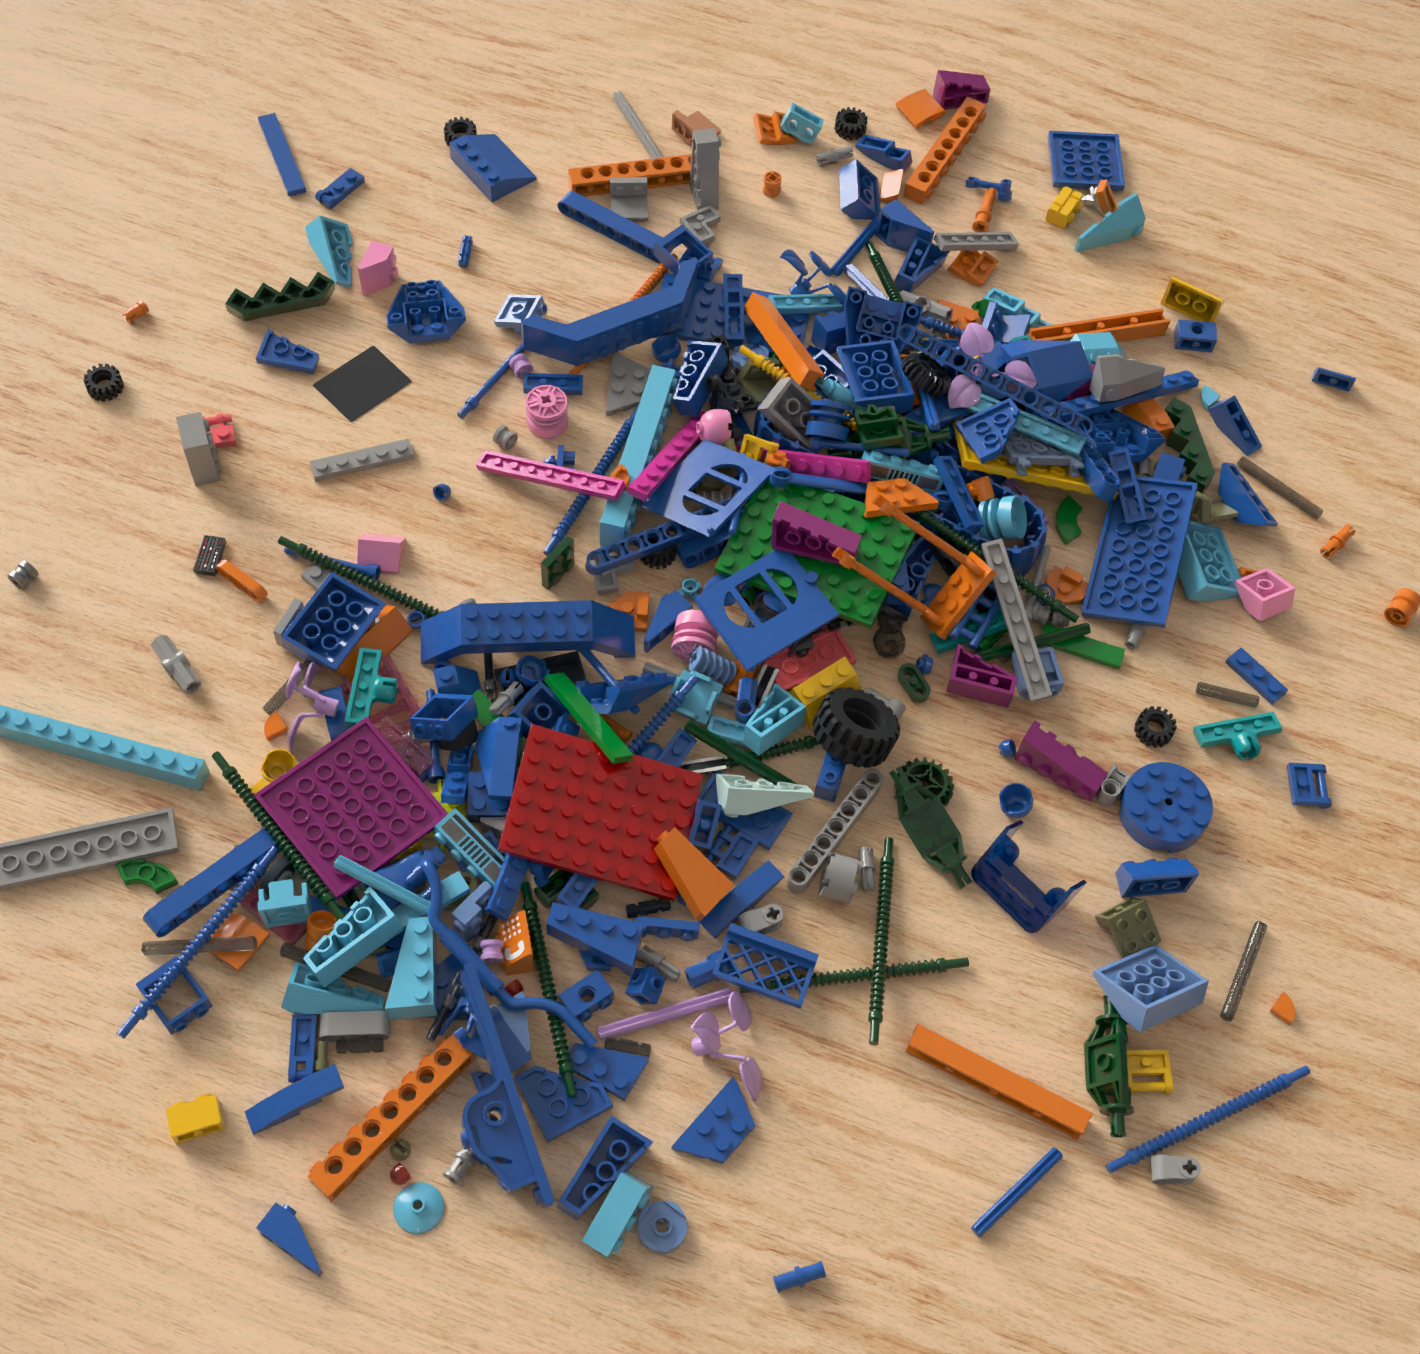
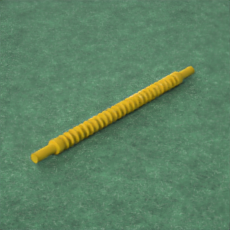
M744 345L740 347L738 352L752 360L756 367H762V371L767 370V374L771 373V377H776L777 381L781 378L789 377V373L784 374V370L780 371L779 366L775 367L774 363L770 364V360L766 361L763 355L758 356ZM803 388L814 400H823L821 395L817 396V392L812 393V390ZM852 418L850 422H842V425L846 424V427L851 428L852 432H857L855 418Z

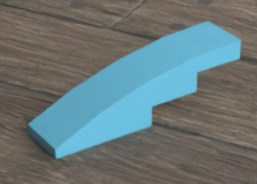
M993 287L983 297V299L996 301L1003 315L1030 314L1031 319L1026 333H1029L1030 328L1053 325L1041 320V313L1025 307L1024 300Z

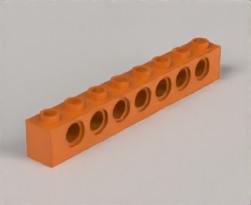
M969 97L964 100L906 182L903 197L923 205L926 199L931 198L933 189L938 188L942 176L945 177L949 166L954 165L957 155H960L963 151L964 144L969 143L972 133L975 134L979 123H983L986 117L984 112L986 104Z
M691 154L568 169L570 191H574L582 196L609 194L610 178L647 177V189L690 184Z
M454 1033L450 1037H444L431 1055L427 1054L422 1058L419 1063L420 1066L414 1072L410 1071L403 1077L402 1084L397 1089H391L384 1096V1101L378 1107L375 1106L368 1111L365 1116L366 1119L360 1125L356 1124L348 1131V1137L344 1141L336 1143L322 1162L318 1161L311 1167L310 1174L308 1175L310 1182L332 1203L475 1060L474 1054L459 1044L454 1037ZM443 1058L451 1059L450 1064L447 1066H441L439 1062ZM424 1076H433L434 1079L430 1083L425 1084L421 1082ZM407 1093L416 1094L412 1101L403 1100ZM391 1110L398 1112L397 1116L393 1119L385 1118L386 1114ZM373 1128L380 1130L379 1134L375 1137L367 1136L368 1131ZM352 1147H361L359 1154L355 1156L349 1155ZM340 1164L343 1166L338 1174L330 1173L334 1165Z

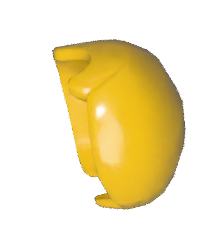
M280 748L268 752L261 765L263 778L269 783L276 780L297 765L295 756L288 750Z

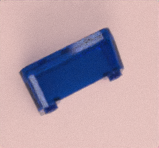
M1019 820L1005 827L972 867L971 876L1025 931L1036 933L1056 917L1087 882L1082 880L1070 887L1067 892L1060 887H1054L1046 894L1042 892L1013 864L1018 859L1020 851L1018 845L1011 838L1024 823L1022 820Z

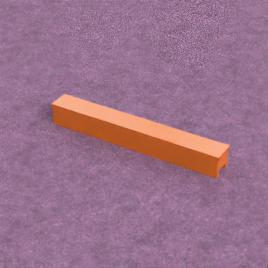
M752 292L744 310L793 379L801 387L815 391L817 389L814 385L818 377L823 378L825 374L769 298Z
M1160 308L1030 328L1028 335L1031 340L1070 341L1075 334L1110 332L1118 342L1165 335L1171 321L1170 319H1165L1163 316L1164 310Z
M919 1024L916 1025L912 1039L905 1051L1076 1140L1080 1138V1135H1083L1088 1121L1093 1115L1092 1112Z

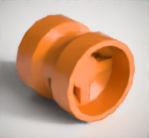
M776 171L767 172L764 175L762 191L765 196L776 197L780 194L782 176Z

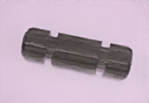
M606 1037L604 1049L649 1057L651 1045L646 1043L639 1045L635 1041L619 1039L618 1041L614 1037Z
M370 1038L350 1039V1041L338 1039L336 1041V1051L338 1054L347 1053V1051H350V1053H370V1050H373L374 1053L383 1052L384 1050L383 1038H373V1040H370Z

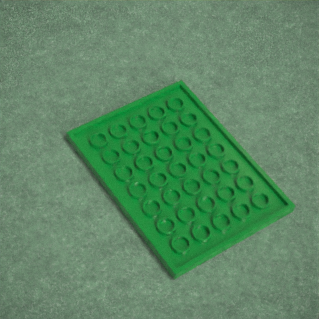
M768 479L751 497L739 520L737 533L731 535L714 567L715 573L730 577L776 550L772 549V521L780 501L862 535L861 550L856 561L893 584L917 533L893 516L884 515L865 518V503L820 488L791 484L784 488L776 487ZM791 553L806 573L809 571L817 573L818 581L815 584L837 610L839 618L869 629L872 628L888 591L852 568L849 570L843 565ZM767 571L788 599L796 601L798 590L794 581L784 573ZM760 575L746 582L748 585L774 594Z

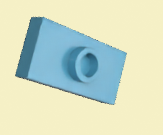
M711 715L707 730L731 744L747 747L743 744L745 723Z

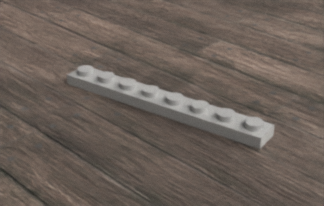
M1001 538L982 543L981 548L986 564L997 572L992 579V583L1030 703L1052 697V692L1003 540Z

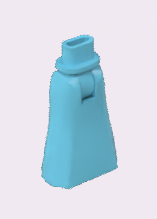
M819 377L816 384L821 387L823 393L830 399L853 407L854 414L855 410L868 411L867 407L855 404L850 389L829 378L825 380Z

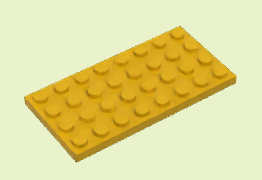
M953 421L962 467L968 470L983 471L990 475H1002L1009 479H1021L1028 483L1035 482L1047 487L1054 486L1065 491L1072 490L1084 495H1095L1081 474L1079 478L1071 477L1069 475V467L1064 465L1031 464V467H1025L1028 475L1019 476L1016 472V465L1010 464L1003 453L981 464L957 430L955 423L959 421ZM1118 491L1116 492L1113 499H1116Z

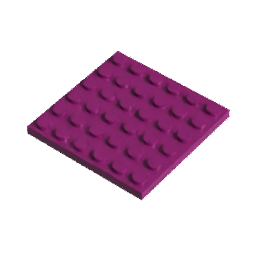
M367 717L254 794L257 802L267 811L268 815L271 816L288 840L294 844L295 849H298L299 854H302L303 859H306L307 864H310V867L314 869V872L318 874V877L325 883V886L333 893L336 900L362 883L334 867L335 861L340 855L374 872L384 867L432 832L435 826L448 815L447 811Z

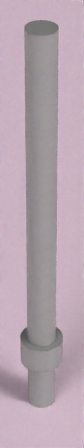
M1044 545L1032 580L1034 586H1040L1051 547L1048 545ZM1030 592L1024 606L1029 624L1032 620L1033 614L1031 612L1036 596L1031 597Z

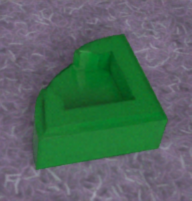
M983 299L975 302L971 308L978 311V314L984 318L989 303L996 301Z

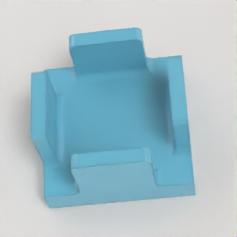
M683 669L681 676H677L669 694L670 698H673L672 694L676 690H680L692 675L697 677L699 681L685 696L686 700L682 704L679 703V708H674V713L707 726L724 686L714 682L708 676L693 670L689 672Z
M291 879L270 882L269 900H267L264 889L258 890V912L266 928L307 922L308 916L313 913L307 882L302 883L301 896H294V884Z

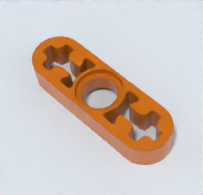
M223 559L215 567L223 578L256 602L260 603L268 596L267 591L261 584L228 560Z

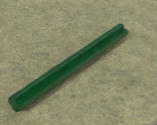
M1083 623L1034 636L1038 648L1090 634L1091 629L1088 623ZM1007 643L974 653V656L977 654L982 657L981 660L989 661L1011 655L1014 649L1012 643Z
M689 720L685 725V732L774 785H777L778 782L797 784L694 721Z

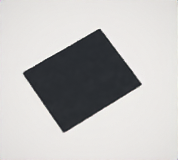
M371 346L314 383L313 386L352 422L405 387L412 380L375 346Z

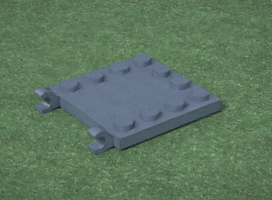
M1014 430L1002 451L1008 462L1016 465V472L1019 476H1027L1028 473L1025 467H1031V464L1064 465L1069 467V475L1076 478L1080 477L1078 469L1084 468L1083 459L1080 455L1076 457Z

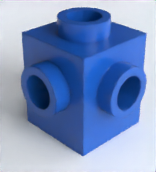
M651 966L635 968L625 994L640 1005L657 1004L666 978L660 975L656 968Z

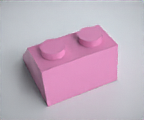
M371 241L358 267L363 295L389 287L393 280L397 278L399 270L396 268L397 256L394 254L393 246Z
M1268 568L1235 580V586L1245 610L1259 621L1292 608L1295 587Z

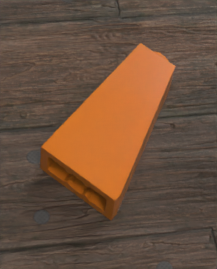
M674 827L669 833L665 830L656 839L659 844L654 850L692 915L700 922L734 884Z

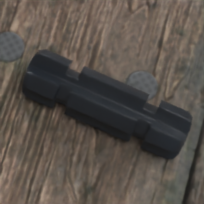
M659 898L660 901L653 899L638 902V905H635V903L626 905L627 917L633 918L637 917V914L643 916L658 913V910H661V912L669 911L671 909L670 900Z

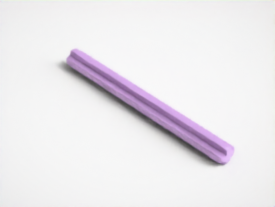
M730 988L722 989L599 1026L597 1028L598 1037L600 1040H606L728 1003L732 990Z

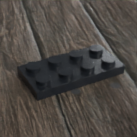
M577 651L542 659L545 660L547 669H550L549 674L565 673L575 686L576 681L587 680ZM516 665L494 669L500 693L505 692L509 688L504 687L500 683L501 672L506 668L515 671ZM507 674L506 680H510V674ZM519 682L515 688L521 684L524 692L514 700L512 706H516L532 687L525 686Z

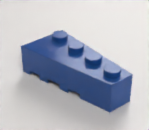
M611 1115L559 1199L556 1208L578 1220L614 1185L620 1173L627 1172L650 1149L653 1141Z

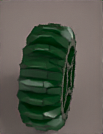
M916 757L913 762L908 761L905 766H901L911 783L921 781L920 785H924V782L927 781L925 788L938 796L943 806L949 804V800L953 796L952 791L954 790L953 776H948L949 769L942 770V763L936 765L935 759L927 762L926 757L920 762ZM894 783V787L896 788V792H895V793H896V795H897V794H898V791H899V788H898L897 785Z

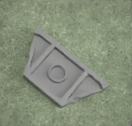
M616 352L612 353L606 416L612 415L613 411L619 409L626 411L632 407L639 406L649 377V368Z

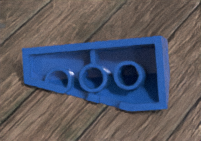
M498 717L478 732L475 750L490 799L511 800L523 738L522 718Z

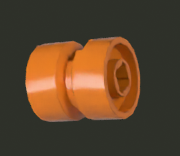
M1408 588L1399 589L1384 611L1386 620L1399 627L1409 625L1420 607V595Z
M315 911L308 916L307 933L305 936V948L308 952L324 935L328 936L334 929V924L338 920L330 911Z

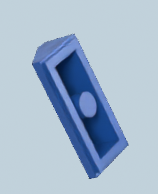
M1320 367L1313 372L1312 382L1347 392L1350 391L1356 380L1355 377Z

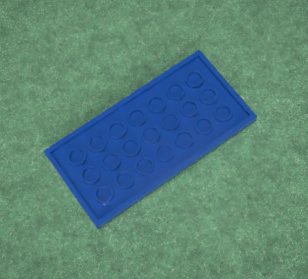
M665 273L661 290L673 285L676 278L674 274ZM697 279L696 287L681 328L660 336L675 335L682 341L702 342L715 336L725 337L723 283ZM743 287L744 307L752 292L767 298L769 295L782 294ZM744 310V341L726 340L729 349L733 350L735 347L743 344H753L751 348H759V345L768 349L769 357H771L775 352ZM810 313L780 314L803 344Z
M1136 476L1147 520L1126 525L1119 496L1117 495L1116 499L1109 501L1081 615L1084 617L1165 628L1198 484Z

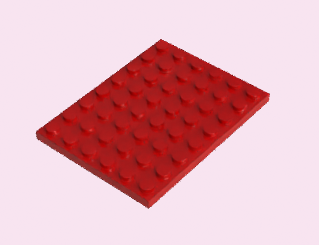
M531 724L497 851L675 901L678 889L654 848L659 844L656 839L665 830L669 833L674 827L689 840L703 774L633 754L631 761L613 764L595 742Z

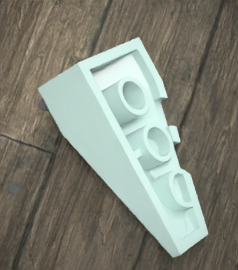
M716 774L718 804L722 805L721 810L728 817L748 815L813 797L814 792L806 785L778 782L777 785H774L771 782L765 781L766 779L758 778V781L751 782L745 780V776Z

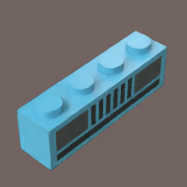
M865 450L861 460L871 461L870 482L906 478L923 491L932 493L940 490L943 483L936 466L933 464L925 465L916 460L908 461L895 455H883L878 451L870 452Z
M454 808L435 826L433 831L435 833L434 837L441 845L445 844L451 850L450 854L458 862L462 861L467 866L466 870L472 877H478L482 882H487L493 890L505 858Z

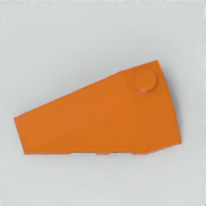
M1154 398L1123 406V414L1158 430L1166 438L1165 442H1168L1175 427L1167 412Z

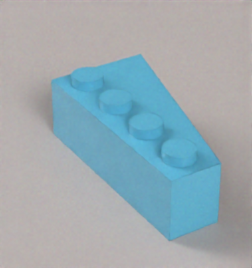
M370 886L364 892L365 896L350 907L351 911L344 919H339L334 924V929L328 936L324 935L303 958L312 974L324 988L403 930L395 914Z
M428 917L408 919L385 1006L389 1020L437 1016L436 932L429 924Z

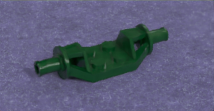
M907 417L899 418V428L904 436V444L887 447L909 449L910 455L908 457L927 450L932 452L931 445L933 443L951 440L949 427L932 432L928 429L927 424L919 423ZM911 431L923 432L925 434L924 436H912ZM857 432L848 438L847 442H860ZM841 449L828 450L829 456L861 459L864 453Z
M897 767L896 771L900 777L897 776L894 770L889 772V775L899 788L898 794L893 796L894 799H897L899 821L922 858L939 868L941 874L946 871L951 872L959 888L962 889L966 885L961 877H963L966 884H970L973 881L962 866V861L968 857L964 855L961 833L938 796L920 785L921 781L911 783L902 767ZM902 795H903V797H904V799H905V801H906V803H907V806H908L909 810L907 809V807H906V805H905V802H904V800H903V798H902ZM936 854H937V855L940 857V859L945 863V865L939 860V858L936 856Z
M1104 995V1014L1095 1018L1096 1026L1084 1043L1086 1090L1099 1106L1100 1113L1110 1116V1136L1123 1138L1126 1137L1125 1116L1134 1113V1107L1131 1106V1088L1128 1085L1126 1043H1128L1126 1025L1128 1023L1122 1019L1108 996ZM1106 1028H1111L1110 1035L1103 1037ZM1105 1095L1114 1096L1115 1103L1109 1104Z

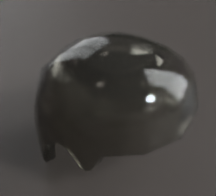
M885 625L879 628L873 637L875 650L883 659H896L903 654L906 640L900 628L893 625Z

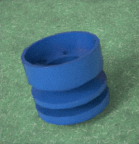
M812 400L810 406L819 410H810L809 415L816 417L817 421L807 422L805 436L812 438L813 435L826 437L827 440L847 442L849 428L842 426L841 422L851 421V417L843 414H852L853 407L836 400Z

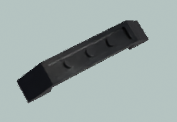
M715 336L705 339V342L722 343L728 357V362L720 378L723 383H736L738 387L736 395H727L725 391H722L724 397L731 400H743L744 402L743 412H734L733 409L729 408L732 416L756 411L758 406L753 395H746L730 362L729 345L725 337Z
M884 603L876 618L879 621L882 632L886 630L891 632L898 631L908 621L907 616ZM837 617L792 644L788 656L789 658L793 656L802 658L809 655V651L815 646L812 637L822 634V631L829 630V632L839 630L843 625L852 627L857 624Z

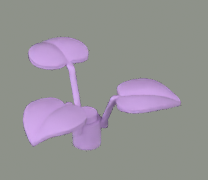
M969 323L961 336L960 345L964 353L971 357L979 355V361L982 362L983 354L990 353L993 350L994 340L991 333L985 327L976 323ZM1016 360L1006 366L1004 374L1031 388L1036 386L1037 380L1028 364ZM977 365V369L973 372L975 376H979L982 373V366ZM961 374L954 378L948 391L949 408H968L976 405L981 398L979 395L982 394L980 386L977 385L981 382L970 378L966 374ZM994 374L991 376L990 380L1000 376L998 374ZM1010 384L1008 391L1016 393L1018 391L1017 384Z
M297 662L286 686V698L290 699L293 690L302 693V697L308 696L315 699L313 709L317 710L315 713H301L295 718L288 735V749L293 755L294 739L302 720L305 717L322 718L323 714L335 717L340 700L323 696L310 689L313 679L322 671L319 665L311 662L307 669L303 689L299 688L296 684L301 671V662Z
M733 991L728 999L729 1011L734 1019L733 1023L719 1030L718 1020L712 1012L708 1011L701 1014L690 1028L699 1036L692 1039V1049L697 1057L710 1054L711 1058L721 1057L741 1061L740 1074L754 1102L759 1096L762 1085L761 1071L755 1059L749 1057L746 1060L744 1056L717 1052L721 1047L720 1034L737 1025L741 1031H746L751 1024V1012L747 1001L739 991Z

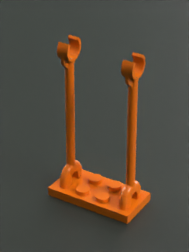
M878 494L872 503L879 507L880 511L889 517L893 516L962 564L928 606L917 601L857 562L853 556L842 548L837 547L832 556L840 560L839 563L847 569H854L922 613L920 618L940 638L945 640L997 572L972 551L968 556L962 554Z

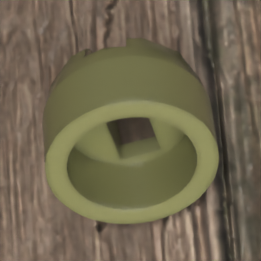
M398 1139L391 1144L390 1153L395 1160L403 1161L409 1157L411 1149L406 1140ZM399 1144L406 1151L402 1153L395 1146Z

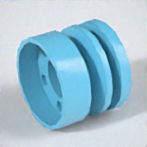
M1006 496L1001 498V500L993 498L980 502L978 511L985 524L980 529L983 538L993 541L1001 538L1003 540L1004 537L1007 540L1022 539L1025 536L1027 514L1020 496Z

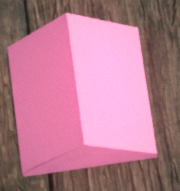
M363 534L358 539L357 564L363 566L376 564L381 566V573L399 574L406 538Z

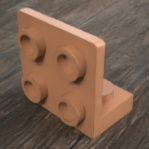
M678 110L672 113V130L691 146L692 135L695 130L715 128L717 135L721 133V129L699 111L694 112L688 117Z

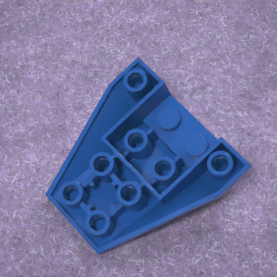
M440 280L402 284L386 315L388 329L410 344L448 340L466 321L464 307Z
M849 286L844 302L846 345L894 340L900 355L906 343L898 338V329L903 324H909L917 328L924 305L908 301L902 304L868 295L866 290ZM910 328L903 332L905 339H909L912 336Z
M1017 340L1000 346L1006 364L1016 360L1028 364L1037 380V384L1033 389L1058 402L1092 379L1093 374L1081 341ZM1033 392L1028 393L1025 398L1028 404L1034 403L1036 395ZM1046 402V403L1044 404V406H1049V405H1052L1053 403H1052V402ZM1021 404L1023 411L1033 414L1034 410Z
M1115 409L1086 415L1094 423L1093 431L1086 436L1109 464L1108 452L1128 448L1132 462L1144 461L1166 439L1158 430ZM1087 420L1080 422L1083 432L1090 429V423Z
M654 672L641 673V676H624V679L616 680L617 682H614L615 686L611 687L606 682L589 683V680L576 681V688L598 714H612L631 709L675 682L676 676H667V672L655 674Z

